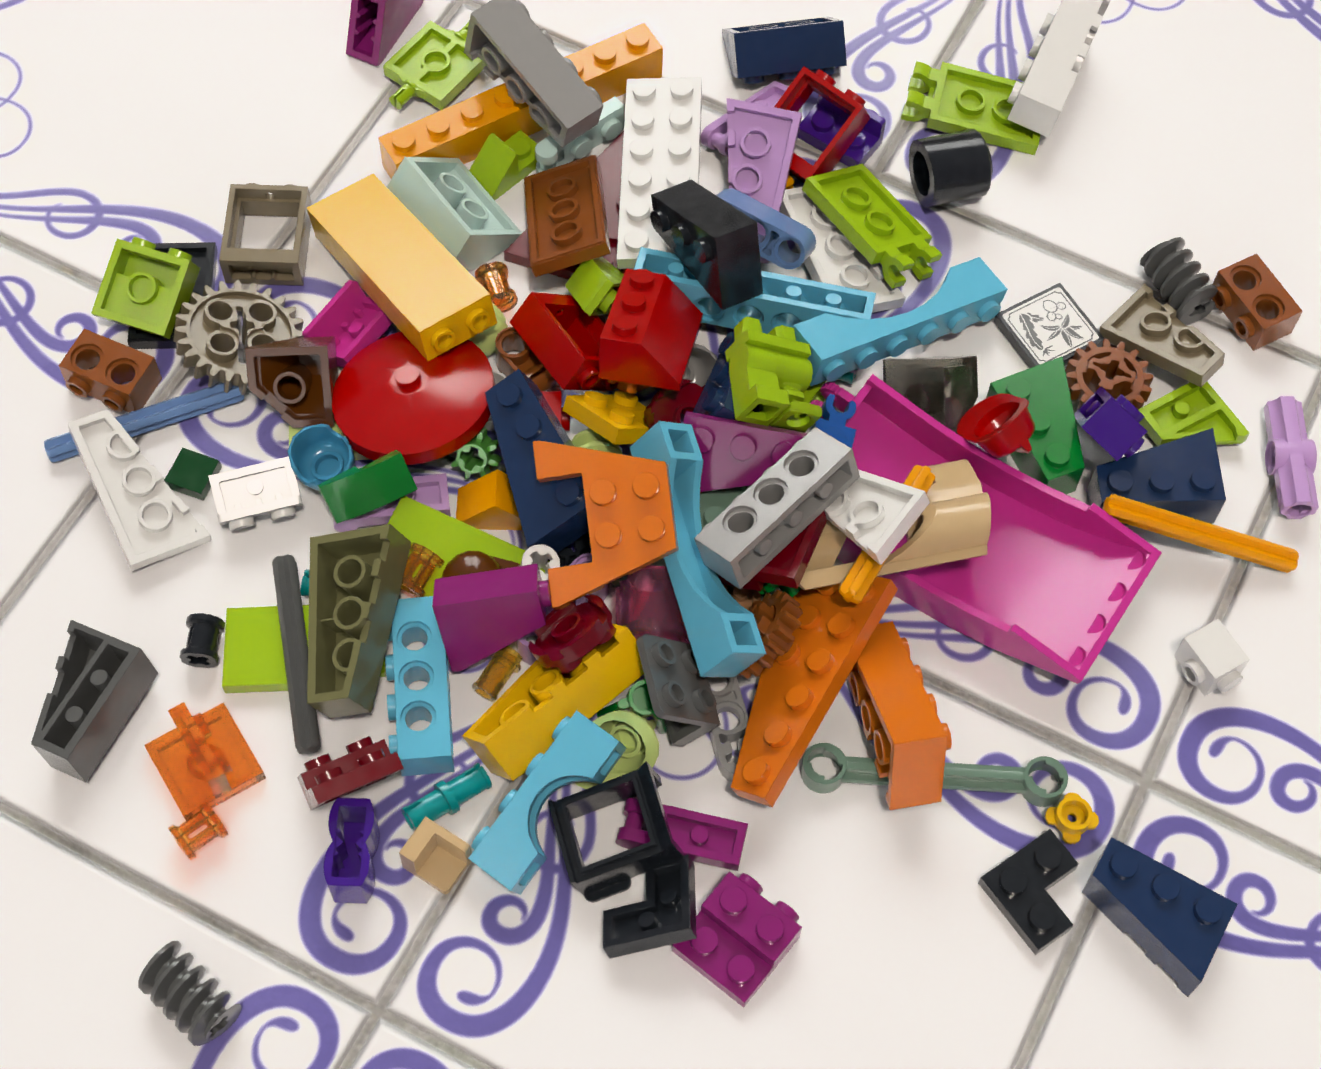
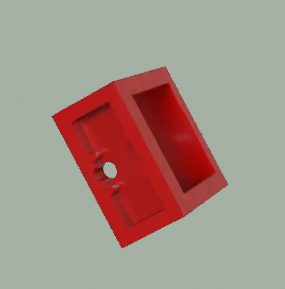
M805 66L774 107L798 112L814 91L850 116L814 165H811L797 154H793L789 173L805 183L808 177L831 172L870 119L869 114L864 108L866 102L862 97L850 89L843 93L834 87L836 81L820 69L814 73Z
M531 292L510 320V324L563 390L614 391L617 388L618 382L611 384L607 379L598 378L600 336L605 325L598 315H588L572 295Z

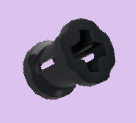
M190 614L186 619V626L189 629L186 648L180 651L179 657L183 663L189 666L215 667L219 661L216 653L219 634L224 632L225 622L223 619L211 614Z

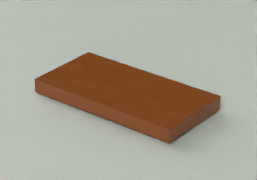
M591 155L524 178L530 266L535 277L611 254L601 169L596 155Z

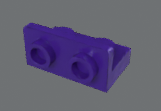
M818 95L817 104L800 123L797 138L823 152L850 115ZM865 108L870 119L839 162L848 167L858 164L864 165L882 144L886 120L874 110Z

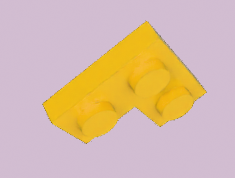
M616 390L614 394L606 395L595 391H585L584 395H566L562 411L614 445L634 444L649 430L645 426L647 425L644 417L646 406L638 402V397L635 394Z

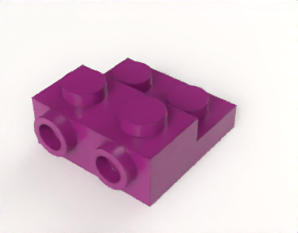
M729 871L701 905V911L696 916L697 938L673 944L672 952L744 1008L800 938L802 926L797 923L799 915L789 905L782 901H778L773 905L761 896L763 888L754 878L745 873H742L738 878Z

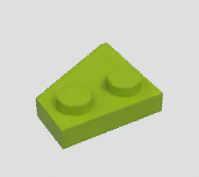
M1189 382L1138 409L1145 416L1139 423L1148 431L1147 434L1157 446L1211 428L1214 430L1216 445L1241 444L1247 440L1250 434L1208 382L1202 387Z

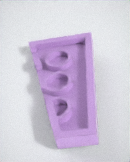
M727 98L729 189L738 190L780 212L802 113ZM757 222L758 234L765 236L766 231L764 227ZM760 257L761 263H769L768 260Z

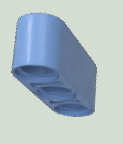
M732 188L724 189L716 195L764 227L766 235L758 234L760 257L781 268L795 269L815 250L816 238L812 230L807 226ZM787 240L796 242L800 247L801 253H795L790 250Z

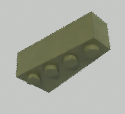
M391 524L310 537L307 704L329 718L365 714L372 711L411 547V541Z

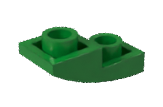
M397 450L360 469L354 466L317 485L336 523L368 513L418 489L401 452Z

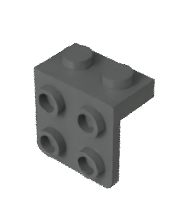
M649 634L639 637L636 644L653 711L658 718L665 719L671 745L685 746L720 726L716 709L717 703L711 691L708 677L700 676L691 644Z

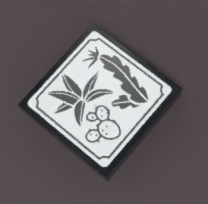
M1061 283L999 312L994 319L996 326L1029 368L1059 357H1063L1064 366H1066L1069 359H1073L1077 348L1085 351L1090 341H1093L1097 347H1101L1105 339Z

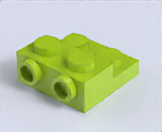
M133 237L132 242L117 238L91 314L108 321L170 339L176 315L179 313L183 302L189 303L200 267L191 261L192 255L181 250L169 248L167 254L155 250L156 245L138 237Z

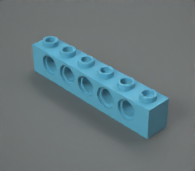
M641 247L634 270L647 269L653 273L666 274L703 313L702 323L734 329L744 317L748 316L759 319L762 332L766 334L774 327L784 325L793 328L795 324L825 313L848 318L871 319L876 293L761 271L763 294L722 310L675 253Z

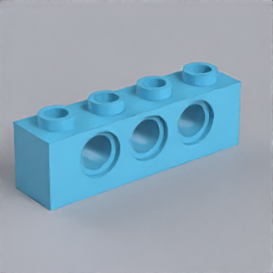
M433 596L398 599L388 642L393 641V654L385 655L387 681L394 680L395 694L387 695L389 721L396 720L397 735H389L390 754L398 753L404 768L401 770L402 776L455 772L449 665L432 607ZM417 641L426 644L419 650H409L406 648L409 644ZM422 680L428 683L421 690H411L408 688L414 681ZM419 720L431 723L426 729L421 731L410 729V726Z

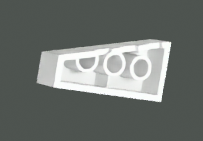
M1062 0L1055 15L1047 13L1039 30V34L1045 37L1037 35L1028 54L1034 60L1026 59L1017 78L1024 81V83L1016 81L1007 100L1008 103L1013 104L1007 118L1008 120L1049 137L1111 0Z

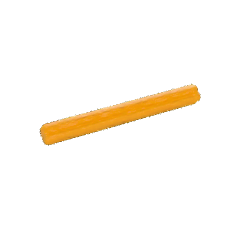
M1116 494L1106 497L1103 503V510L1121 523L1286 573L1295 570L1298 565L1299 553L1292 548Z

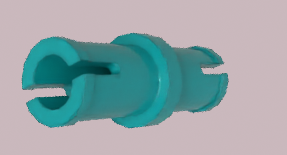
M475 763L473 767L448 782L441 780L434 784L433 791L410 805L401 808V811L409 827L415 831L425 816L435 821L447 813L454 815L460 811L461 804L484 790L490 789L492 783L485 769L479 763Z

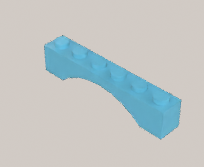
M978 257L950 267L937 294L924 305L910 312L888 318L875 319L848 318L825 313L795 324L793 328L796 340L810 344L811 355L807 358L811 361L813 367L810 386L824 381H835L847 372L858 368L866 369L876 361L886 357H897L907 349L917 345H928L938 337L948 333L956 334L974 323L990 321L1001 310L1000 304L1008 289L985 262Z
M658 421L629 448L634 457L664 461L668 464L679 550L664 557L700 676L735 677L763 657L766 651L754 614L742 607L726 591L716 573L704 565L694 540L702 530L700 482L704 461L693 427L690 424Z

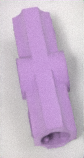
M1280 396L1275 400L1267 401L1264 407L1269 440L1265 451V466L1267 473L1274 475L1280 514L1287 516V519H1302L1305 516L1315 514L1319 508L1313 475L1317 463V450L1315 442L1312 439H1307L1302 402L1297 401L1294 396Z

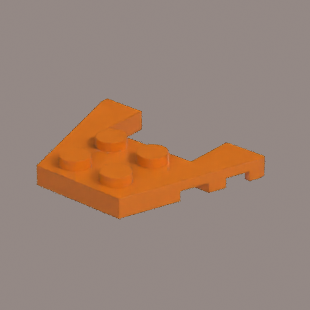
M533 441L536 475L540 483L582 476L592 562L548 569L553 609H563L571 605V602L587 594H593L605 588V585L627 574L631 575L679 550L669 469L666 462L545 441Z

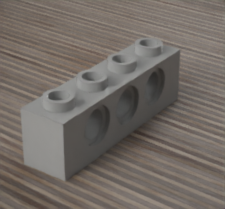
M814 427L806 436L798 440L773 466L767 468L762 476L745 492L738 495L712 522L706 524L694 538L704 565L741 589L860 477L852 448Z

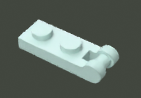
M615 96L604 102L598 124L564 147H561L551 136L540 141L535 147L536 173L570 163L577 158H583L591 149L606 140H612L624 130V105Z

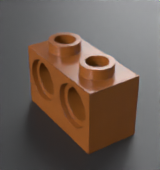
M1257 253L1219 270L1212 284L1218 289L1217 294L1212 298V301L1215 302V307L1223 311L1233 324L1237 335L1244 339L1253 351L1291 334L1303 312Z
M83 329L58 365L66 382L65 385L72 393L79 397L86 398L90 396L100 400L105 406L116 412H122L123 410L132 412L143 408L162 380L155 357L87 329Z

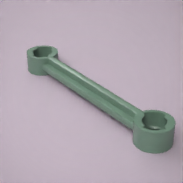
M818 743L811 746L803 757L801 778L804 784L816 793H831L838 789L842 783L888 785L889 783L888 777L879 778L874 763L876 758L848 757L844 755L841 749L830 743ZM1047 756L1034 758L1026 767L945 763L942 789L1020 793L1032 805L1049 807L1060 800L1068 784V774L1065 767L1058 760ZM816 757L830 758L838 765L840 772L835 778L824 780L825 776L816 773L810 761ZM1036 770H1044L1051 773L1058 782V790L1047 794L1046 789H1042L1035 784L1033 776H1029L1030 773Z

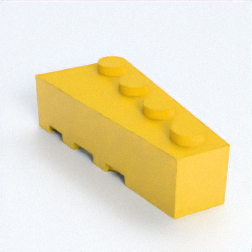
M613 624L616 628L614 636L606 643L597 645L584 655L580 665L568 673H561L557 667L545 668L536 660L462 735L491 773L514 781L526 772L528 765L537 754L541 752L543 754L546 753L555 740L552 738V734L563 718L566 716L571 718L577 710L590 719L644 674L636 644L637 640L628 627Z

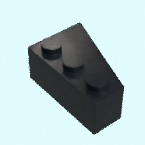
M692 179L651 194L653 211L650 213V219L655 231L722 310L763 294L758 228L755 220Z

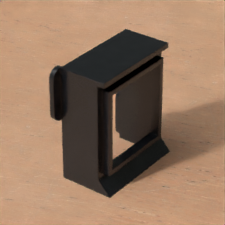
M647 761L635 771L557 801H548L570 883L591 903L627 891L631 887V878L685 858L682 849L672 838L657 788L662 785L661 778ZM637 797L650 842L585 866L572 819L619 801H626L628 798Z

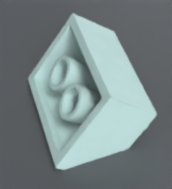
M404 157L387 186L466 270L477 269L507 249L522 234L459 158Z

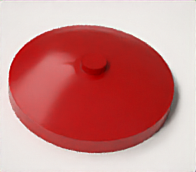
M397 332L371 343L346 364L334 385L332 412L341 435L346 436L352 449L364 457L375 461L397 450L401 452L406 465L421 464L453 453L480 432L491 415L485 392L496 384L486 355L472 341L466 340L434 359L427 361L402 332Z

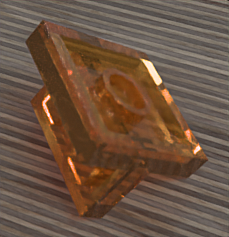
M184 702L173 707L168 712L176 728L144 745L186 822L266 779L264 771L224 702L203 714L199 712L193 716Z

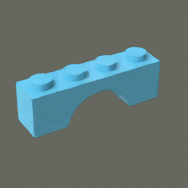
M577 710L571 718L566 716L560 721L552 734V738L555 739L545 754L541 752L533 758L525 772L528 776L518 791L513 789L505 796L499 806L498 811L501 814L491 828L489 826L484 827L471 845L474 851L468 859L507 889L519 895L522 894L547 859L537 834L538 816L545 801L557 789L570 783L591 782L601 784L627 749L620 741Z

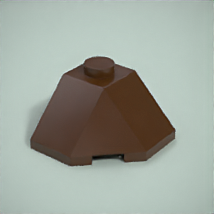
M335 336L291 338L245 348L248 389L261 401L264 399L281 414V418L293 428H304L316 424H327L330 427L335 426L332 412L333 390L338 378Z

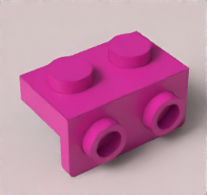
M348 280L303 330L302 335L303 337L335 336L337 366L344 368L358 352L384 335L393 322L370 297L365 295L357 281Z

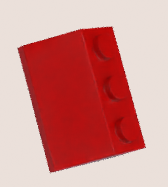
M626 268L600 336L598 378L680 391L703 320V313L666 274L653 273L647 269L634 270Z

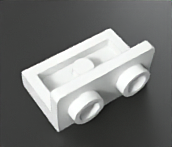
M289 457L208 476L219 524H229L230 530L255 525L254 517L270 514L272 520L296 515L295 507L303 506L297 479L291 468Z

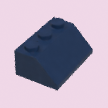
M826 16L722 29L731 74L735 78H742L743 84L765 82L764 76L778 74L779 80L795 79L804 66L809 70H814V73L820 69L828 75L837 73L836 67L847 66L844 21Z

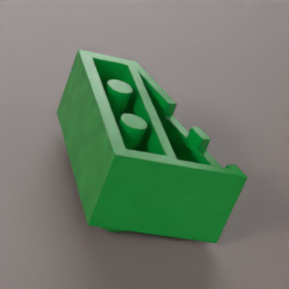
M1063 357L991 382L986 398L1003 393L1025 398L1029 401L1027 408L1035 422V431L1029 439L1032 450L1029 453L1015 451L1010 454L1019 471L1066 495L1075 492L1085 465Z

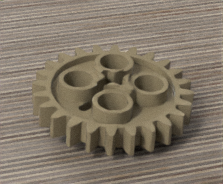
M236 280L234 288L229 289L223 281H219L218 291H214L211 287L205 285L203 296L193 292L190 303H182L181 313L176 315L173 342L177 343L176 354L184 356L183 367L190 368L195 366L194 378L198 379L207 375L209 376L208 387H213L218 382L224 383L225 393H228L232 386L235 385L239 387L241 395H245L248 386L245 348L291 338H303L302 328L304 320L295 318L297 309L295 306L284 308L286 297L281 296L272 299L271 288H267L260 293L257 292L255 282L248 289H243L241 282ZM237 311L242 312L243 318L242 343L245 345L243 352L244 364L240 363L238 359L239 331L236 328L238 321Z

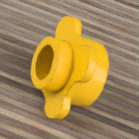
M1067 793L1057 807H1049L1045 813L1046 822L1049 825H1055L1062 833L1063 841L1068 844L1078 843L1085 831L1094 830L1099 824L1098 815L1092 812L1089 803L1076 793ZM1068 816H1075L1076 821H1069Z

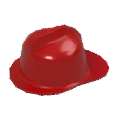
M1000 393L978 402L964 414L957 425V434L967 441L977 443L995 458L1005 457L1015 451L1029 453L1032 450L1029 439L1035 431V422L1027 408L1029 401L1011 394Z

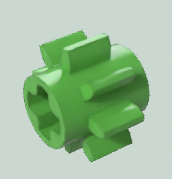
M484 427L472 440L454 451L457 452V455L451 466H459L465 472V479L476 473H480L481 477L491 473L489 465L498 466L502 460L499 455L494 454L495 449L499 445L498 440H492L487 435V428ZM472 447L477 448L479 450L478 457H480V459H476L473 457L474 450L471 449Z

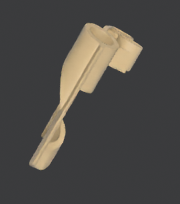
M967 459L928 466L935 475V481L927 492L930 503L907 531V542L889 555L877 576L988 554L987 544L991 528L990 497L987 492L983 493L981 482ZM828 519L799 587L803 590L841 584L854 564L852 562L834 566L847 536Z

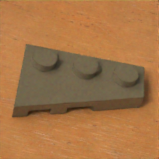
M1145 283L1100 326V333L1105 339L1109 340L1110 344L1117 346L1120 342H1124L1125 351L1131 352L1137 349L1139 351L1137 357L1199 387H1202L1224 364L1225 353L1197 328L1186 326L1176 317V310L1168 303L1162 305L1153 297V290Z

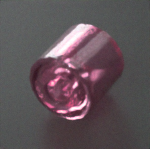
M646 566L628 575L627 580L620 581L621 586L616 588L617 625L628 627L636 640L644 634H649L690 644L666 566Z

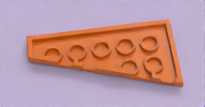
M877 576L862 602L858 604L848 603L843 600V596L839 593L841 584L810 590L801 589L792 597L801 604L799 608L803 610V614L798 618L801 626L792 633L795 639L789 651L783 656L776 658L770 669L763 667L731 784L732 790L739 797L769 807L774 806L895 596L898 588L891 579Z

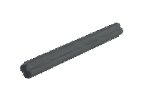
M287 554L275 557L272 561L295 748L299 754L306 755L318 752L321 748L316 709L307 704L308 644L297 562L292 555Z

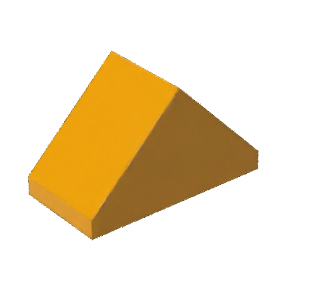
M497 469L458 488L456 519L477 529L523 530L508 475Z

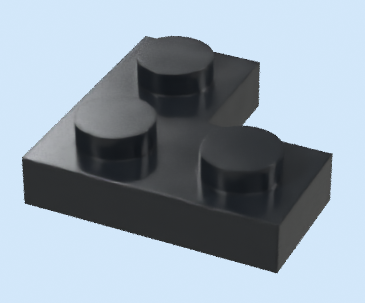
M1051 829L980 878L978 884L1035 955L1062 937L1073 927V923L1048 894L1047 890L1075 871L1079 863Z
M689 854L684 855L685 858L646 872V901L603 911V949L609 958L697 938L695 865Z

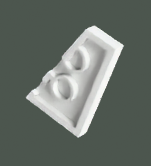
M858 470L860 477L824 510L825 515L834 526L878 564L882 565L930 502L926 492Z

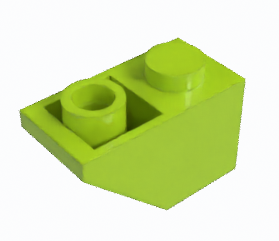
M601 256L582 262L565 286L588 315H606L611 310L624 274Z

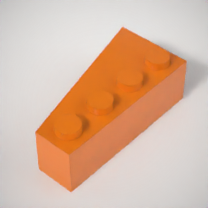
M893 621L878 623L848 675L847 680L856 707L861 706V717L866 739H874L877 757L874 763L879 778L888 777L889 779L888 792H886L885 796L889 810L941 802L946 750H950L952 745L949 727L947 723H941L938 718L935 698L932 693L927 694L924 688L920 666L913 665L910 659V648L905 637L900 638Z

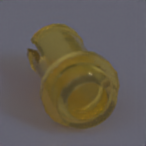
M509 646L491 654L492 659L478 680L472 685V688L475 689L474 691L488 701L495 702L513 672L519 673L521 670L520 662L523 658L516 650Z

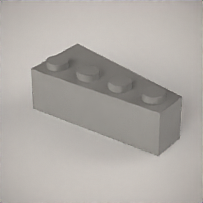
M491 0L471 13L464 53L471 60L479 57L486 64L484 72L493 81L500 77L506 84L508 96L517 104L526 102L529 105L531 118L561 147H564L598 124L604 106L600 95L593 87H588L579 77L573 62L568 58H564L554 47L550 35L544 29L538 28L530 18L526 6L521 1Z

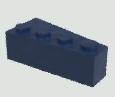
M517 369L486 391L485 396L527 548L543 544L551 547L558 553L589 532L583 479L580 476L541 483L537 480L533 441L574 445L538 386L520 369Z

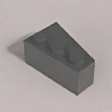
M70 620L67 629L70 635L64 656L58 657L55 667L58 675L52 693H47L31 745L52 768L87 782L159 673L141 648Z

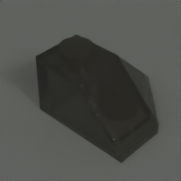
M977 356L883 359V382L957 434V425L960 419L974 406L978 398Z

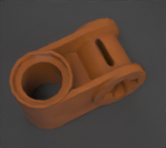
M514 327L505 328L498 333L495 340L496 366L500 373L507 377L517 369H520L538 386L540 391H548L554 386L560 388V385ZM511 350H516V351H519V352H521V353H518V354H508V353H506V352L511 351Z

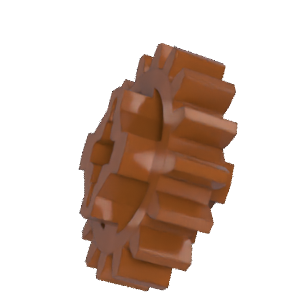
M1104 339L1101 347H1097L1093 341H1090L1085 351L1080 348L1075 350L1073 359H1069L1065 369L1071 400L1078 399L1080 401L1077 407L1078 410L1102 386L1115 399L1122 394L1137 409L1143 407L1144 402H1147L1152 391L1150 385L1153 380V374L1146 373L1149 362H1138L1136 360L1139 353L1137 349L1129 353L1124 351V342H1120L1114 348L1111 347L1108 339Z
M777 589L773 595L766 593L762 601H755L751 609L748 610L754 614L766 654L739 673L740 677L743 676L745 679H749L752 674L756 677L760 676L763 667L770 669L773 666L774 660L779 656H783L791 648L795 639L792 633L801 626L798 618L803 614V610L799 608L801 604L785 591L782 592Z

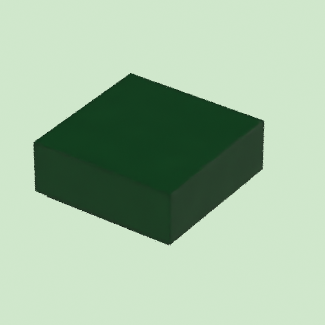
M182 447L164 481L171 490L204 501L211 488L208 476L218 474L222 466L220 460Z

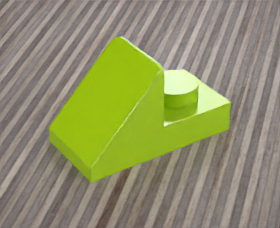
M519 130L505 142L494 133H491L469 171L489 195L496 200L536 169L535 147L537 143L522 130Z

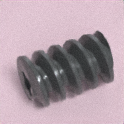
M1177 237L1151 248L1143 255L1139 265L1143 266L1145 274L1152 278L1153 286L1160 290L1161 298L1176 310V317L1185 325H1189L1203 319L1214 309L1215 302L1211 299L1215 297L1218 289L1215 285H1207L1210 280L1209 275L1204 272L1199 273L1201 269L1200 262L1191 261L1193 252L1190 249L1182 250L1185 246V240Z
M171 941L162 947L147 963L139 977L138 988L144 994H151L150 1000L156 1007H163V1014L169 1020H175V1026L181 1033H188V1040L193 1046H201L224 1033L237 1020L242 1006L239 1003L226 1010L224 1007L231 998L230 993L223 991L213 997L212 994L219 984L215 978H211L201 984L200 981L204 977L206 969L200 965L188 971L187 969L194 959L193 955L189 952L176 959L175 957L182 945L179 941Z

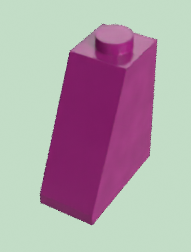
M351 0L346 54L379 66L422 6L424 0Z
M538 564L438 578L434 582L432 607L452 672L462 671L546 625V607L552 606L549 580L542 581Z

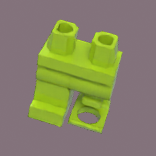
M748 316L744 317L734 327L735 342L725 351L726 362H729L735 420L765 426L770 425L798 432L807 431L822 416V408L819 405L802 402L805 399L804 392L810 386L813 375L811 361L807 359L811 355L810 344L797 341L794 328L777 326L766 334L762 332L759 319ZM757 405L759 406V412L752 411ZM800 413L807 414L806 417L799 420L794 415Z

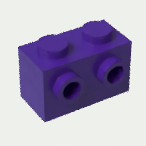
M1101 386L1074 413L1079 425L1116 461L1123 455L1129 458L1145 442L1142 437L1148 431L1139 423L1145 416L1122 394L1115 399Z

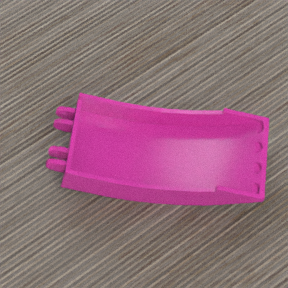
M874 374L870 376L856 396L839 387L835 382H825L820 391L821 395L825 399L830 394L835 395L833 406L844 413L845 407L850 401L856 403V412L845 426L856 429L852 450L858 470L903 484L915 465L923 467L925 465L931 466L967 459L981 482L983 493L987 492L990 497L991 528L987 544L988 554L878 576L893 581L898 588L895 597L942 624L994 650L1079 684L1082 682L1162 552L1095 503L1088 505L1053 489L973 445L935 420ZM817 399L811 401L810 404L821 407L823 402ZM906 534L896 545L891 554L907 542ZM846 537L837 559L844 564L855 562L862 549L850 538Z

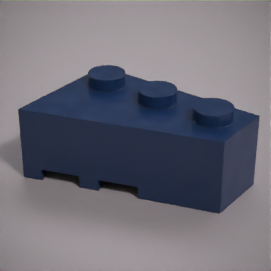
M1213 428L1135 453L1129 458L1123 457L1118 461L1114 460L1096 466L1086 490L1088 505L1095 503L1103 509L1106 497L1116 494L1214 524L1226 501Z

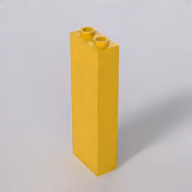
M374 173L306 208L316 238L351 277L358 282L360 287L427 361L434 359L497 324L490 293Z

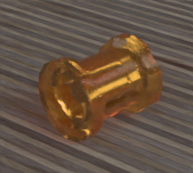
M498 261L483 264L475 271V279L490 293L492 303L502 313L508 312L515 307L518 298L516 292L509 286L507 265Z
M412 542L410 547L411 553L407 559L401 589L414 597H424L426 594L424 587L435 569L442 568L445 562L431 550ZM419 564H422L417 575L414 578H412V575L414 574Z
M207 802L202 803L200 811L179 826L172 824L167 828L190 861L196 858V852L216 837L224 838L229 835ZM203 825H207V828L193 838H189V835Z

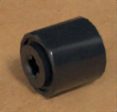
M968 129L917 139L912 142L909 150L911 183L917 199L925 208L981 197L988 193L993 173L992 159L984 138L977 130Z

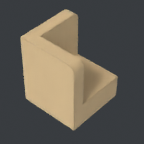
M426 816L399 852L404 869L443 894H448L472 862L468 859L472 854L470 845Z

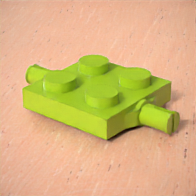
M430 20L383 65L384 75L401 85L389 97L394 107L397 106V109H401L413 96H416L443 110L484 69L486 64L479 57L471 60L464 53L469 21L460 31L455 32L444 29Z

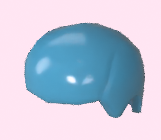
M316 424L301 429L292 437L287 451L295 476L304 485L318 491L320 490L317 485L354 467L356 461L352 446L349 444L346 436L337 433L327 424Z

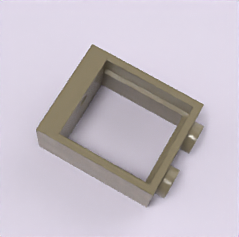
M256 183L230 184L219 257L225 283H235L236 280H239L241 284H252L255 282L256 284L304 285L311 221L306 208L312 205L308 186L293 184L284 186L259 185ZM245 215L297 217L293 250L240 248Z

